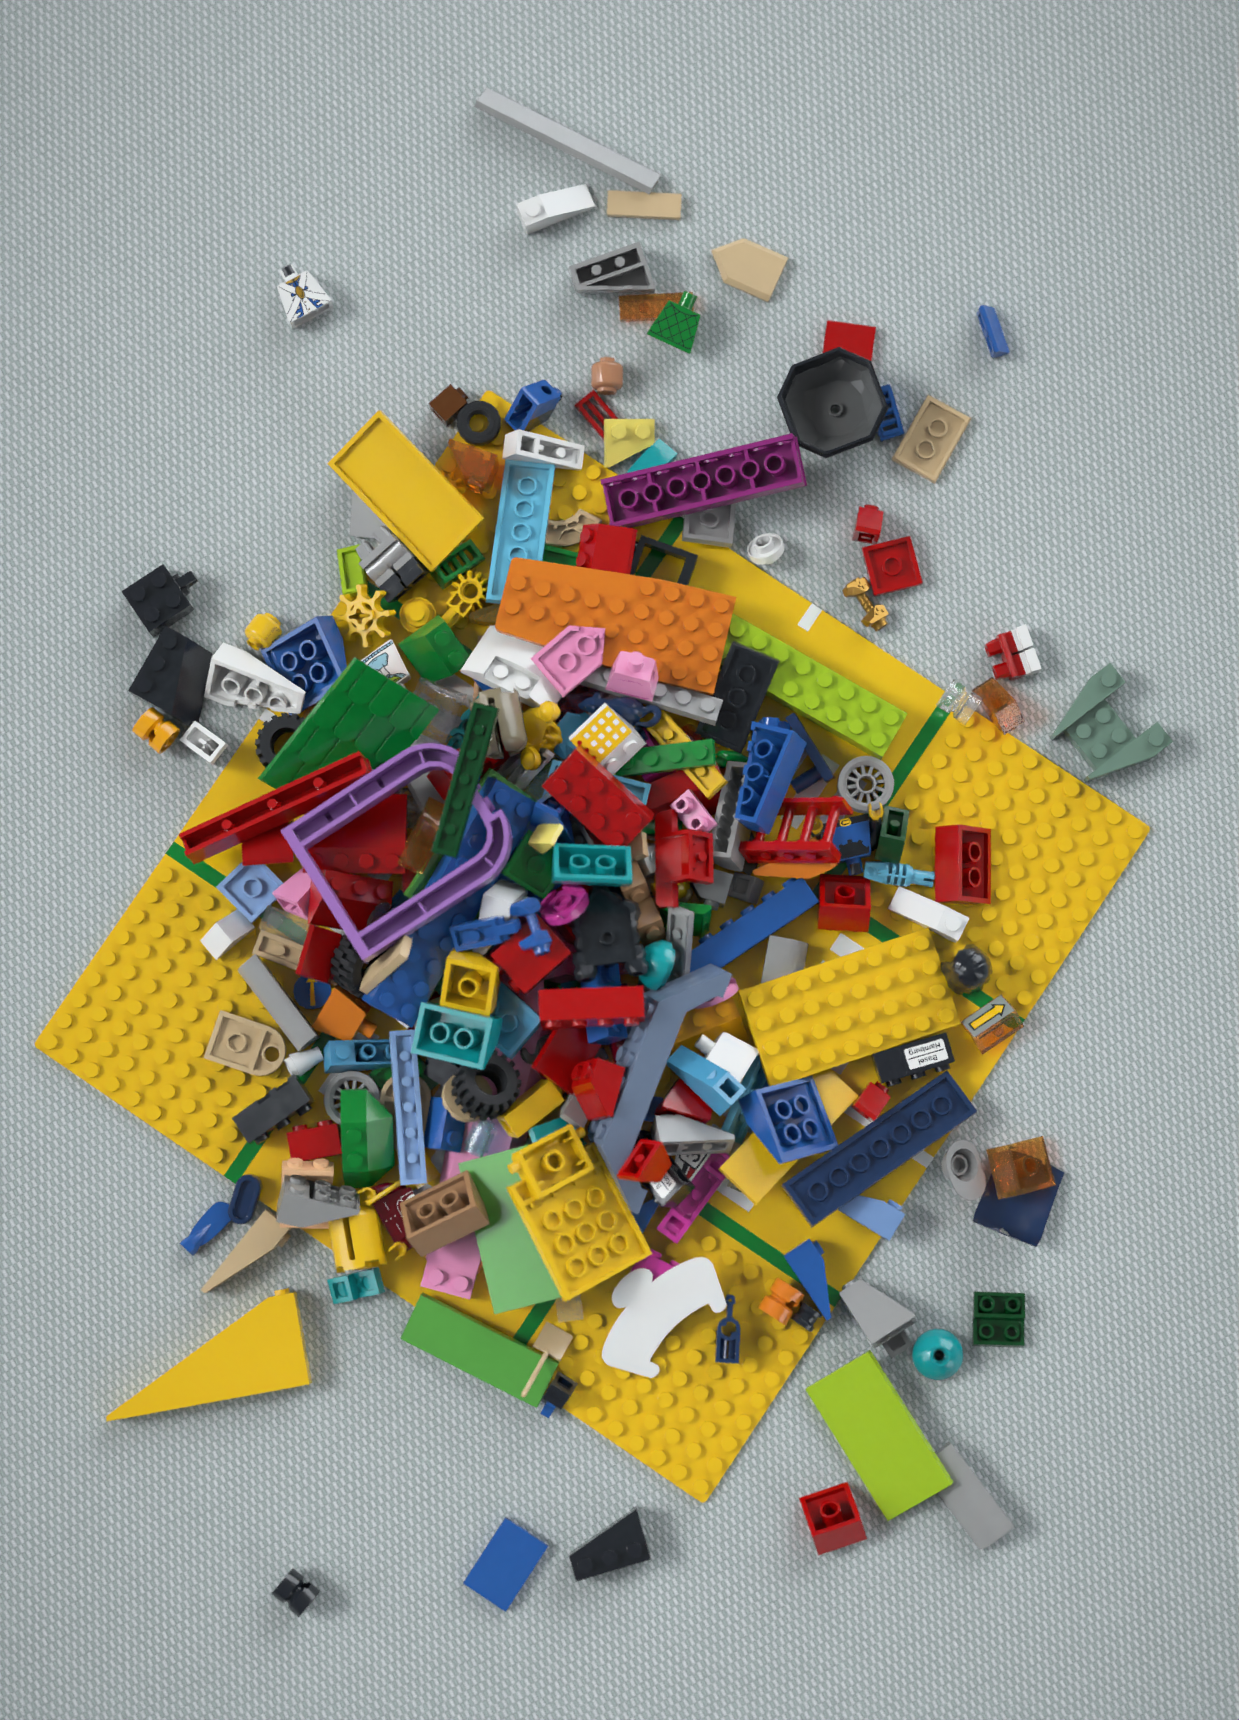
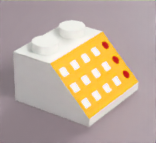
M606 703L569 737V740L576 747L580 744L612 775L646 744L635 728Z

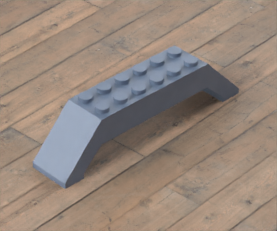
M708 964L667 982L656 991L649 990L644 993L645 1022H639L638 1026H627L628 1038L625 1039L623 1046L618 1049L616 1054V1064L625 1067L613 1116L590 1121L588 1126L590 1142L595 1143L629 1210L635 1214H639L648 1190L641 1186L640 1182L618 1179L617 1173L633 1150L686 1012L716 996L724 997L732 974L713 964Z

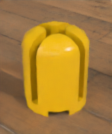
M360 1205L359 1214L328 1221L337 1273H345L347 1270H364L378 1267L380 1264H387L380 1219L375 1208L368 1205Z

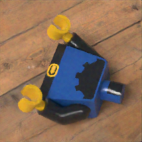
M869 803L867 806L869 816L867 813L841 819L837 822L832 842L842 854L839 863L846 862L849 876L864 872L861 858L869 857L871 852L877 847L882 826L881 817L884 813L882 803H879L880 808L877 811H872L871 803ZM817 815V823L813 826L811 836H816L817 840L823 838L826 823H823Z

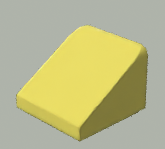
M539 824L529 839L528 844L541 854H545L554 846L563 830V825Z

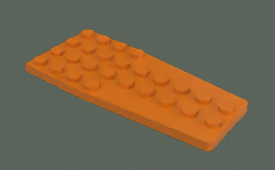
M515 557L510 563L495 629L499 633L545 647L568 626L605 628L603 662L601 666L612 668L620 651L629 653L640 652L643 656L656 661L659 683L713 696L736 597L662 579Z

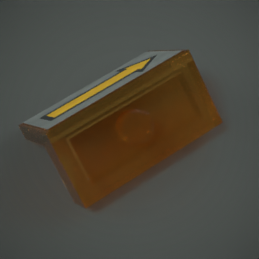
M1002 994L961 1021L962 1027L971 1036L982 1055L1024 1027L1017 1011Z

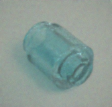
M488 1119L486 1121L477 1120L473 1122L464 1142L466 1144L464 1150L477 1157H483L485 1153H488L498 1131L494 1127L495 1123Z

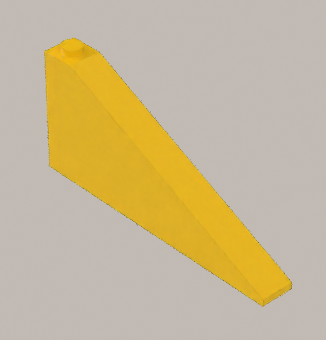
M289 1288L275 1290V1296L265 1299L106 1416V1421L311 1384L312 1380L297 1292L290 1293Z

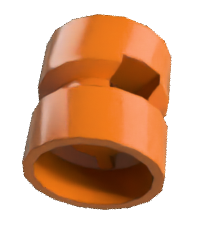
M777 1277L770 1287L771 1295H765L758 1308L782 1324L787 1325L793 1315L792 1308L798 1307L805 1295Z

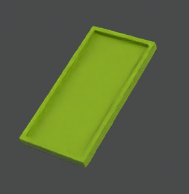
M871 1350L866 1351L805 1389L887 1521L952 1485L953 1480Z

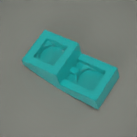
M379 1267L327 1279L333 1304L353 1301L358 1298L385 1292Z

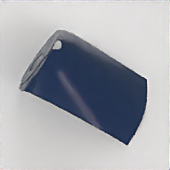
M1001 1148L985 1191L975 1210L973 1222L1007 1237L1037 1247L1042 1238L1064 1172L1033 1156ZM1003 1228L1009 1235L1000 1232V1229Z

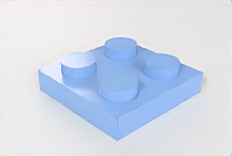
M241 862L216 888L253 923L277 900L272 892L281 886L283 882L265 864L243 866Z

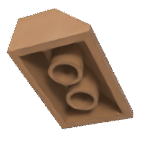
M468 1170L400 1203L407 1240L421 1257L490 1224L486 1206Z

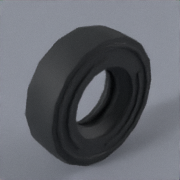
M473 401L466 404L460 410L457 417V429L460 436L467 443L474 446H484L491 443L498 436L501 429V418L498 410L492 404L485 401ZM482 414L488 419L489 425L485 431L475 432L470 428L469 421L474 415Z

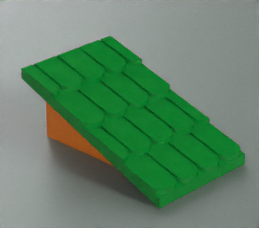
M354 657L258 779L277 789L358 751L366 759H369L372 770H375L394 756L410 748L440 709Z

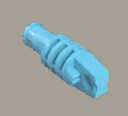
M866 861L863 870L864 878L883 884L903 887L910 886V884L933 887L934 882L932 879L934 880L935 877L934 871L916 870L908 864H894L884 861Z

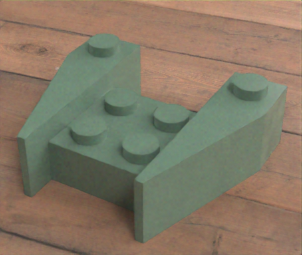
M1111 663L1086 682L1050 736V739L1053 740L1061 733H1064L1092 768L1093 772L1084 779L1085 783L1147 762L1173 742L1158 722L1136 738L1105 699L1126 683Z

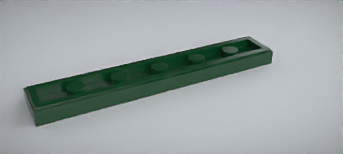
M473 702L431 849L433 853L455 859L458 858L499 708Z

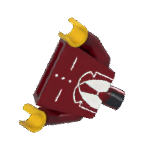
M385 1182L371 1188L366 1187L359 1190L357 1194L364 1192L367 1195V1200L361 1202V1204L365 1205L368 1200L394 1183ZM400 1185L373 1203L375 1210L394 1241L388 1252L392 1249H396L399 1252V1256L395 1258L396 1261L400 1260L407 1251L413 1248L406 1237L400 1203L416 1194L412 1187L407 1188L406 1185Z

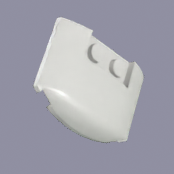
M495 625L489 626L461 668V673L489 687L501 688V692L514 693L513 688L518 690L520 702L532 708L539 707L545 701H552L558 704L562 697L531 660L543 647L496 631Z

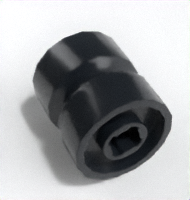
M292 1568L271 1594L281 1603H289L288 1609L300 1617L320 1591L310 1582L304 1583V1577Z

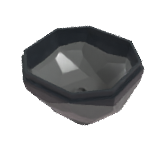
M840 347L793 364L777 396L790 434L793 433L798 438L799 447L826 459L873 441L888 410V405L872 362ZM839 406L840 412L833 414L831 412L832 408Z

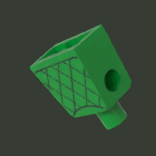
M684 291L678 304L668 300L647 334L690 354L701 316L692 311L697 296Z

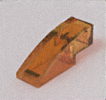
M428 797L397 864L418 875L424 873L433 854L431 849L443 811V803Z

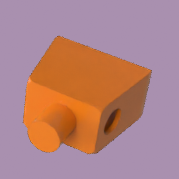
M337 984L312 1028L341 1040H352L357 1032L370 1039L378 1026L365 1019L371 1006Z

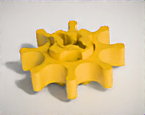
M367 584L356 585L358 596L355 600L352 599L350 594L339 596V599L346 603L347 612L345 615L335 616L334 620H345L348 622L349 632L344 636L345 641L354 640L357 633H360L363 638V647H372L374 645L372 635L375 631L380 637H389L391 635V632L384 628L383 619L385 616H394L396 611H385L382 609L381 599L386 595L385 590L376 591L373 598H370L367 594ZM360 614H370V617H360Z

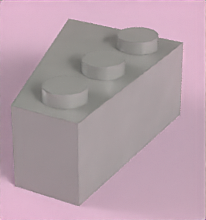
M640 242L571 265L568 268L576 294L654 293L656 290Z

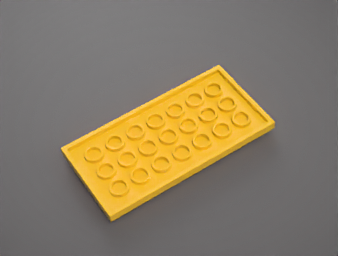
M929 927L737 991L769 1086L801 1079L961 1024L946 978L941 971V963Z

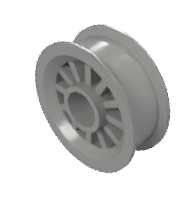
M860 756L849 761L843 767L837 782L839 796L844 797L853 811L858 813H869L867 808L869 803H871L872 811H877L880 808L879 803H882V806H884L890 799L894 789V778L891 770L883 761L872 756ZM865 767H870L868 773L865 772ZM857 768H860L861 775L856 770ZM875 769L877 773L872 776L871 773ZM852 772L856 778L850 777V773ZM881 775L882 780H875L878 776ZM861 779L870 780L872 789L869 791L862 790L859 787ZM847 781L852 782V783H855V784H853V785H847ZM884 784V789L876 785ZM855 789V791L850 795L848 790ZM875 791L882 793V795L879 797ZM857 794H860L858 801L853 798ZM870 794L875 799V801L871 802ZM863 796L866 797V803L861 802Z
M348 1071L337 1075L330 1081L325 1090L324 1105L333 1121L341 1125V1112L339 1113L337 1108L341 1107V1103L335 1105L334 1099L341 1100V1096H335L337 1090L341 1093L340 1086L343 1083L346 1089H351L348 1081H353L352 1089H356L357 1081L362 1082L358 1089H364L367 1086L372 1096L380 1102V1089L368 1075L357 1071Z

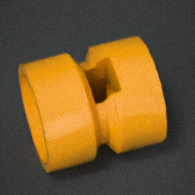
M154 707L149 708L138 719L132 730L143 741L148 739V745L159 754L166 751L180 733V729L171 721H164V715Z

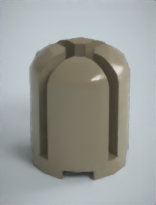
M501 688L488 689L479 692V698L473 701L469 698L470 711L473 702L499 708L498 719L487 752V758L503 759L505 757L503 745L510 757L517 755L526 747L527 735L519 693L515 688H513L514 693L501 692Z

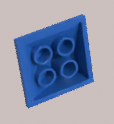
M333 615L316 616L274 641L270 647L260 650L267 666L306 692L301 712L318 703L347 667L343 638Z
M813 1076L757 1089L738 1099L747 1125L779 1164L830 1151L838 1146Z

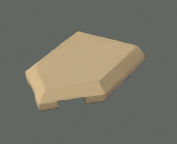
M745 238L711 250L723 283L769 302L788 261V257Z

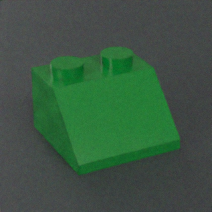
M439 615L398 644L426 684L454 675L469 658L464 647L445 620Z

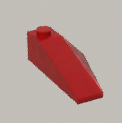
M716 762V766H714V767L720 772L719 767H718L717 762ZM683 770L648 783L651 784L646 806L654 813L652 820H655L659 812L672 809L670 805L688 789L692 790L711 816L716 814L721 789L709 800Z

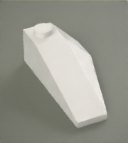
M223 642L211 658L204 697L226 706L235 707L236 704L248 705V708L257 709L259 706L268 707L272 711L300 714L306 692L248 652Z

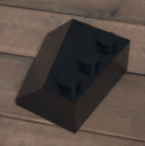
M165 625L128 691L138 699L188 726H191L194 721L199 723L213 654L188 637Z

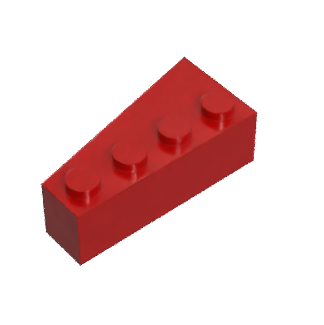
M643 986L539 990V1021L543 1031L586 1028L590 1026L612 1027L613 1024L638 1026L639 1022H645Z

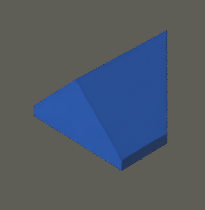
M547 792L536 802L530 824L535 827L539 824L563 825V830L558 838L569 844H575L569 811Z

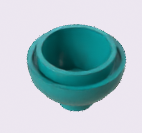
M660 940L645 947V959L649 965L647 973L639 976V978L651 990L656 991L659 987L662 988L672 971L675 949H673L672 943L669 941Z
M930 1329L916 1339L912 1349V1360L919 1373L926 1378L945 1380L952 1377L961 1367L963 1348L958 1338L951 1332L944 1329ZM941 1350L944 1353L942 1360L935 1359L934 1354L936 1351Z

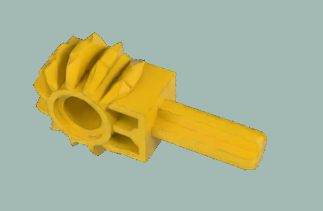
M467 571V579L462 574H459L458 578L461 580V583L452 582V586L458 588V591L450 592L451 597L446 602L450 608L441 617L450 629H452L461 616L467 619L471 613L475 614L477 611L476 605L481 610L486 609L482 601H486L487 587H484L488 585L489 579L486 578L481 581V572H478L473 579L472 571ZM470 586H476L478 589L476 597L467 598L466 589Z

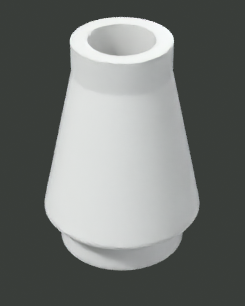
M317 1046L313 1049L289 1054V1057L284 1059L290 1075L294 1074L301 1077L316 1064L323 1061L324 1058Z

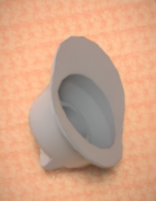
M967 1140L955 1141L942 1158V1172L947 1179L951 1180L955 1192L961 1198L976 1200L982 1196L986 1187L985 1175L978 1151Z

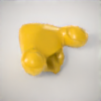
M545 701L539 707L522 712L527 744L525 749L521 751L520 759L521 764L526 770L534 771L540 767L542 762L539 753L540 748L552 749L563 742L561 729L553 722L560 716L561 710L552 701Z

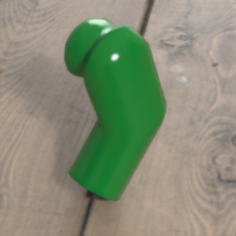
M720 750L716 753V762L719 767L725 768L728 761L747 763L748 757L734 750Z

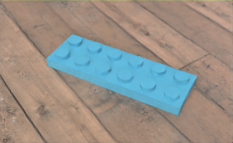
M505 460L486 594L487 603H501L510 563L513 558L543 561L555 475L554 464Z

